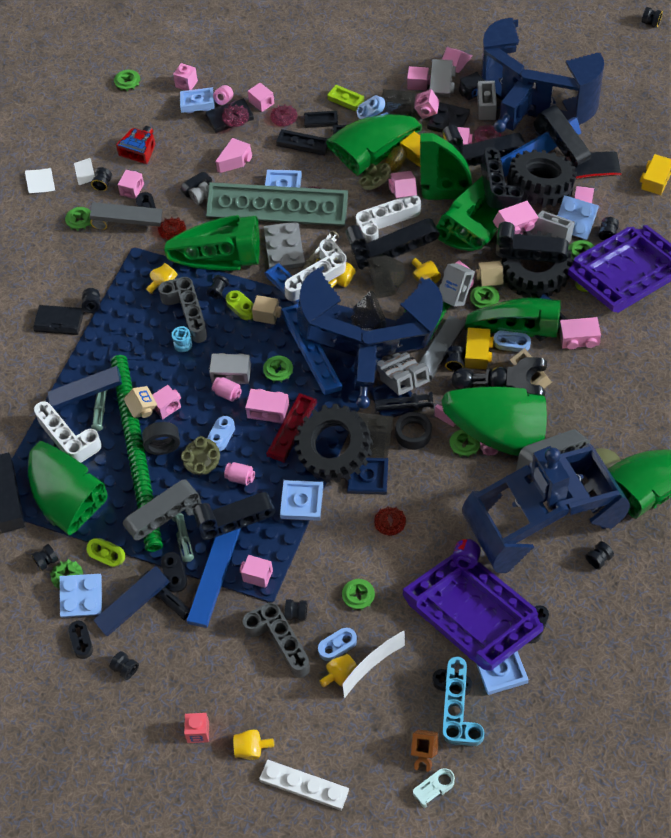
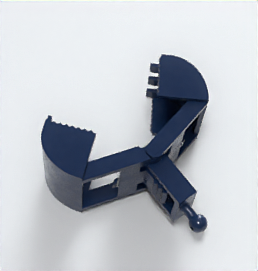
M501 19L492 23L487 28L483 38L482 78L485 81H495L496 96L502 100L500 120L494 123V130L496 132L502 133L506 128L514 131L526 114L537 117L540 112L551 107L552 103L556 104L555 99L552 97L553 86L578 91L576 97L562 101L567 111H560L567 120L576 117L580 125L596 114L599 107L604 71V59L601 53L566 60V65L574 78L525 70L524 65L508 55V53L516 52V45L519 43L516 30L518 19Z
M322 266L311 272L302 283L297 309L298 326L305 340L355 356L353 368L355 369L354 390L360 391L356 405L360 409H366L370 406V399L367 397V393L371 392L374 385L377 357L419 349L423 350L431 339L441 317L443 309L442 294L438 286L430 278L424 280L421 277L417 289L411 293V296H408V299H405L400 304L406 312H403V315L396 320V326L365 331V328L363 330L361 327L337 320L338 316L334 315V312L331 311V308L341 302L337 292L334 291V288L331 287V284H328V280H325L323 276L325 268Z
M588 443L581 449L560 454L557 448L551 446L534 452L533 461L528 466L520 468L481 491H472L463 504L462 514L494 571L497 573H508L530 550L535 548L533 544L516 543L566 516L568 513L573 515L587 510L595 513L605 506L589 520L591 524L601 526L603 530L606 528L612 529L626 516L630 504L596 449ZM585 475L589 482L583 486L581 480ZM510 488L516 498L512 506L521 507L530 523L503 538L488 511L503 496L501 492ZM595 490L598 496L590 497L589 494ZM547 501L548 508L553 511L548 512L543 503Z

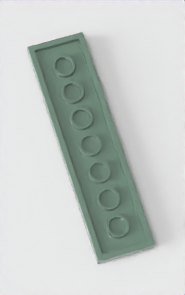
M210 182L206 217L220 219L239 215V217L257 216L258 221L299 222V224L345 226L348 190Z

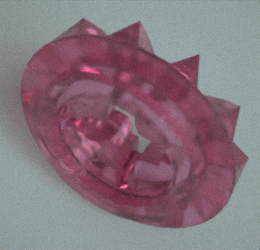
M235 104L233 107L229 105L228 109H224L222 114L224 123L231 127L244 125L249 119L248 109L244 108L243 105L237 106Z
M285 104L284 106L278 105L277 108H273L271 113L272 122L278 126L291 125L297 119L296 109L292 105L288 107Z
M492 125L480 126L474 132V140L477 142L488 140L485 137L486 133L490 139L501 137V133L496 132Z

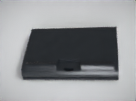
M244 98L205 112L215 133L254 120L253 113Z
M39 305L33 327L34 332L79 335L84 310L76 307Z

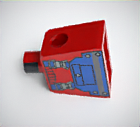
M145 126L143 130L132 128L116 144L118 155L148 164L156 145L154 135L152 134L153 129L149 126Z

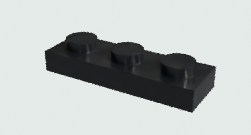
M281 129L276 140V146L325 156L328 149L326 144L328 138Z

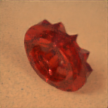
M172 216L171 219L165 218L164 222H161V227H158L159 235L165 240H170L186 231L184 220L181 221L179 217L176 219ZM169 225L175 227V231L169 228Z
M387 506L384 509L380 508L379 512L375 514L374 524L380 533L392 536L400 533L405 528L406 517L403 511H400L397 507ZM389 514L391 518L394 519L392 526H390V523L387 521Z

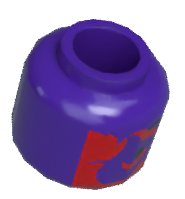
M462 539L457 542L452 554L453 562L460 569H472L478 564L481 548L471 539Z

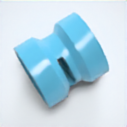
M180 326L172 331L175 349L179 352L190 350L192 339L189 329Z

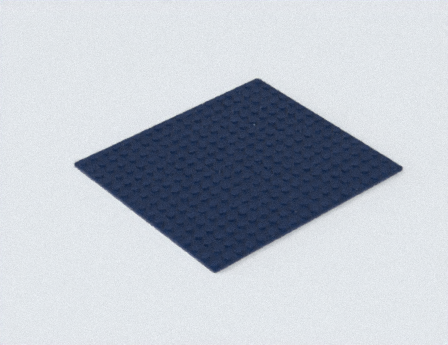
M132 248L100 303L99 310L95 312L51 390L112 368L111 358L116 355L141 357V355L145 354V360L136 361L132 359L127 361L132 387L147 386L153 395L169 385L172 390H177L181 397V408L163 420L155 410L146 418L138 417L141 434L148 425L156 422L175 424L179 432L180 445L173 452L164 455H153L145 450L154 498L184 479L199 494L201 503L210 504L212 510L258 493H268L276 511L271 517L240 529L221 587L273 603L310 520L280 518L284 480L323 482V490L327 482L320 477L317 479L304 467L298 458V453L295 451L296 442L285 463L267 457L266 453L283 423L247 418L245 407L251 389H263L265 391L288 394L289 408L287 415L299 393L317 399V404L314 407L317 412L322 410L323 405L332 408L333 404H338L340 408H343L345 405L351 411L355 410L358 413L360 408L357 407L356 401L360 396V391L354 390L355 369L353 368L355 356L321 345L342 384L341 391L324 395L282 315H280V318L277 317L275 324L254 321L253 318L243 320L226 304V295L236 290L243 293L253 303L258 295L278 299L279 307L281 308L295 305L277 287L217 270L182 265L168 260L164 255ZM164 263L176 271L178 275L175 279L189 277L192 280L206 326V340L201 343L192 341L191 349L186 352L177 351L172 339V331L180 326L188 328L181 303L165 305L161 302L158 287L151 294L146 290L153 282L150 278V272L161 267ZM215 275H221L229 281L220 299H214L207 293V289L214 282L213 278ZM339 304L331 308L334 315L338 316L337 320L361 327L363 330L365 328V331L396 326L395 320ZM146 330L143 334H137V331ZM124 331H126V334L113 335V340H112V337L110 336V335H111V332H124ZM142 338L146 342L145 347L142 345ZM126 339L132 340L134 342V348L129 352H124V350L130 349L132 347V343L127 342ZM113 341L112 356L110 357V362H108L109 346ZM212 354H245L250 356L251 371L249 384H240L241 395L233 402L216 395L212 391L213 383L209 373ZM284 356L292 362L293 374L289 376V379H284L281 383L280 381L273 382L271 379L266 378L263 366L271 357ZM383 356L377 357L378 361H380ZM281 365L278 369H275L276 373L281 370ZM116 387L108 389L106 392L105 412L102 422L103 429L97 431L101 441V449L81 462L88 468L86 474L90 473L104 483L108 497L105 503L72 535H68L56 525L53 526L46 519L36 504L28 478L30 450L39 441L59 449L39 424L37 417H35L12 458L24 522L85 542L102 538L121 547L125 555L162 567V557L166 553L175 552L181 556L176 535L179 530L177 522L173 521L172 518L159 527L163 547L155 552L145 550L144 539L134 540L123 526L125 518L138 510ZM96 394L55 409L76 436L87 429H92ZM47 396L45 402L49 403V398ZM222 416L232 418L235 430L226 448L220 451L219 463L215 469L204 475H196L189 472L181 458V454L187 445L200 436L207 439L218 418ZM331 426L324 429L316 439L318 454L329 459L338 457L349 434L348 431L340 426ZM159 437L153 440H163L168 437ZM236 462L252 466L253 471H255L253 482H250L249 485H243L229 481L224 477L227 464ZM183 510L181 513L184 515L194 559L191 562H183L185 573L188 576L201 580L215 538L209 540L202 539L194 515L189 516ZM187 542L189 554H191L189 543ZM180 544L183 556H185L182 544ZM248 555L272 562L273 572L266 588L243 582L240 567L243 561L246 562ZM174 559L168 561V565L174 563Z

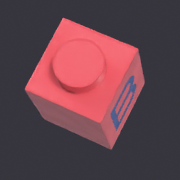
M207 713L185 714L184 735L187 743L209 742V720Z

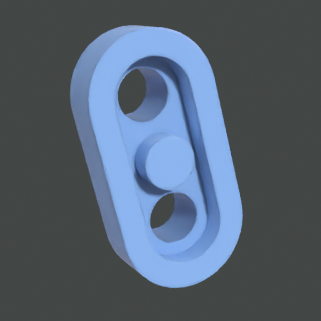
M375 95L361 103L357 108L358 118L363 119L381 113L385 107L384 98Z
M498 331L494 335L493 344L500 350L520 352L525 348L528 351L531 339L525 333Z
M228 416L218 418L207 439L216 443L219 451L226 448L235 430L233 419Z
M342 628L322 640L318 645L319 656L325 661H331L354 648L357 643L355 631L350 628ZM349 638L350 641L348 643L343 642V639ZM327 649H332V650H333L332 653H329V654L326 653L325 651H326Z

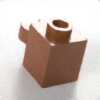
M418 729L413 733L411 755L419 756L414 763L415 770L420 768V762L426 764L427 772L432 769V761L429 758H433L438 754L440 732Z

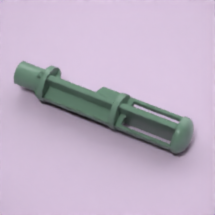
M108 390L96 394L93 424L91 425V428L96 431L103 429L102 422L105 412L106 392Z
M180 512L172 520L177 522L179 530L176 535L182 561L191 562L194 559L184 515ZM187 542L189 543L191 554H189ZM180 544H182L185 556H183Z

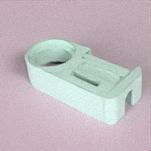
M446 768L440 769L413 789V796L419 800L423 808H426V803L430 802L440 793L443 795L453 787L455 781L453 772ZM441 775H448L451 778V782L448 785H442L439 783L438 778Z

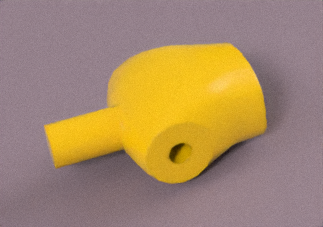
M417 258L412 260L411 263L417 268L412 274L418 282L421 277L424 280L430 278L435 284L440 280L441 273L433 261L430 260L422 264Z
M346 262L345 272L329 281L328 284H331L332 288L336 284L347 287L356 273L355 268Z
M164 263L161 267L150 272V278L153 282L146 290L151 294L162 282L173 280L178 274L168 264Z
M349 654L332 659L326 665L329 674L319 680L320 684L326 687L335 681L343 687L344 681L357 667V664Z
M248 730L236 734L233 737L235 758L257 760L260 758L261 748L274 747V739L261 740L258 730Z

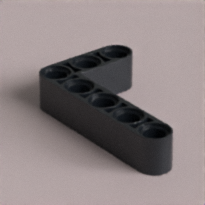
M449 125L442 132V138L451 143L462 154L468 166L480 165L484 151L488 147L497 149L502 158L526 144L520 133H513L463 146V139L457 126Z
M431 218L416 222L367 243L359 225H352L345 231L354 259L361 270L365 267L376 266L429 244L440 236Z

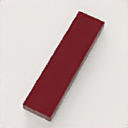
M299 393L266 453L267 457L285 463L296 442L294 440L295 436H299L297 428L299 425L303 426L305 424L303 420L305 416L310 417L311 411L317 404V399Z

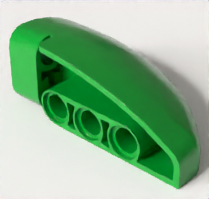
M395 114L376 115L346 125L328 138L326 144L356 176H359L370 164H379L400 147V142L414 131L419 133L422 130V125L411 116Z
M420 133V186L422 197L426 200L457 199L472 185L471 172L465 158L451 143L434 133Z
M482 176L453 202L450 209L441 216L436 227L440 233L438 240L444 244L460 250H480L496 234L498 228L493 220L498 211L502 209L491 208L487 205Z
M234 215L197 225L166 242L164 247L166 257L175 263L209 270H240L241 266L258 265L260 255L257 216L239 217V215Z
M519 298L488 305L472 311L466 316L465 330H468V328L490 329V333L509 331L525 333L529 337L540 335L557 338L561 301L542 298ZM490 320L497 321L496 324H489L488 322ZM509 322L515 323V326L510 327L506 324ZM528 324H532L534 327L528 329L525 326Z
M477 387L452 390L447 392L442 398L444 413L459 428L479 442L498 451L519 456L520 451L525 446L545 439L547 406L545 396L527 393V390L524 388Z
M39 441L30 450L28 459V478L33 497L40 511L53 526L56 525L68 535H72L107 500L108 494L105 485L92 474H86L88 468L58 448Z
M671 449L637 453L622 459L608 468L629 501L630 508L628 514L634 519L650 510L651 507L655 509L657 504L661 505L671 498Z

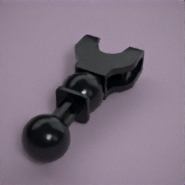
M525 357L513 367H508L507 369L496 367L493 370L487 368L486 373L474 374L469 368L462 367L454 371L451 381L457 390L473 388L474 385H486V387L524 388L527 390V393L545 396L546 391L540 385L531 384L530 380L536 372L546 370L547 361L540 357Z

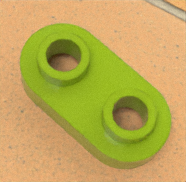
M235 290L226 295L227 306L241 319L250 320L253 318L252 308L254 303L243 293Z
M102 538L92 539L87 544L88 555L112 567L119 566L125 560V552L121 547ZM98 545L101 546V551H98ZM115 552L118 554L117 559L114 557Z

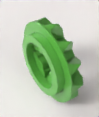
M123 70L114 78L116 88H120L121 91L124 89L128 91L129 88L134 90L135 86H139L141 81L139 74L134 70Z
M85 207L73 208L66 214L65 221L67 226L71 230L75 228L77 231L80 228L86 229V226H91V211Z
M585 240L573 242L568 249L571 251L572 262L583 249L587 251L594 247V245Z
M477 286L471 291V304H474L477 309L498 303L499 293L492 286ZM488 295V300L485 299V300H482V301H481V298H482V297H485V296Z
M274 356L264 363L263 372L267 379L282 383L284 379H289V376L293 374V364L287 357ZM281 365V370L276 373L275 369H278Z
M461 429L452 434L450 447L453 453L459 454L460 457L464 455L469 458L472 454L476 455L478 449H480V442ZM468 438L469 445L463 448L462 443Z
M68 559L65 562L60 561L57 566H53V571L50 575L51 581L56 588L60 589V576H63L62 574L66 572L67 568L70 573L69 575H83V570L76 561L72 562Z
M363 579L349 581L342 590V599L346 606L352 607L353 610H363L367 606L370 607L375 597L373 586ZM356 588H358L360 594H363L360 601L357 596H354L356 595Z

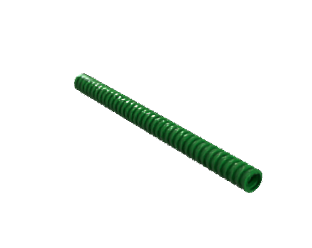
M116 355L111 358V367L117 366L119 368L122 384L116 386V392L129 456L128 459L130 461L129 464L131 466L130 470L132 471L131 475L137 507L139 509L154 499L148 474L149 470L138 417L133 418L124 401V398L133 388L127 357ZM159 527L143 538L145 550L155 552L163 547Z

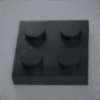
M439 102L438 112L431 117L427 129L442 133L444 128L449 125L464 128L470 115V109Z

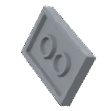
M299 222L264 226L269 269L278 263L285 269L305 265Z

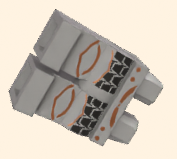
M407 352L403 354L396 353L392 355L390 360H380L377 362L376 367L380 375V381L398 395L412 390L413 387L417 388L430 382L428 366L425 363H417Z

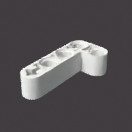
M417 195L402 197L360 211L356 214V225L360 226L367 243L379 238L378 229L417 217L421 212V199Z
M332 239L321 241L320 261L286 280L285 297L288 300L296 301L299 299L303 281L317 268L322 266L325 268L323 276L328 282L345 272L346 255Z
M39 402L34 407L39 424L59 449L80 463L101 449V441L95 429H87L76 436L48 402Z

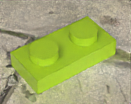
M335 85L327 95L329 101L353 111H357L359 105L364 102L363 95Z

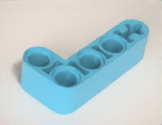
M453 657L447 665L443 738L450 744L478 746L484 739L483 727L478 723L463 722L467 664L463 658ZM455 665H460L459 678H455ZM453 685H458L462 691L459 694H453L450 692V688ZM450 707H458L460 713L456 716L450 715L448 712ZM450 728H455L459 734L451 738L446 732ZM471 730H477L481 736L474 740L468 736V733Z

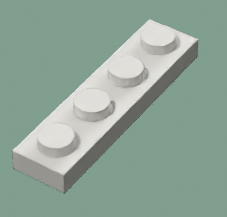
M267 760L259 779L262 783L341 811L349 792L347 787Z

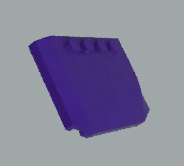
M643 225L642 229L627 227L576 256L568 270V275L611 311L619 313L671 282V243L648 225Z
M451 555L403 589L402 594L408 605L483 670L492 671L543 632L544 626L538 619L536 608L480 562L472 569L463 570L456 566Z

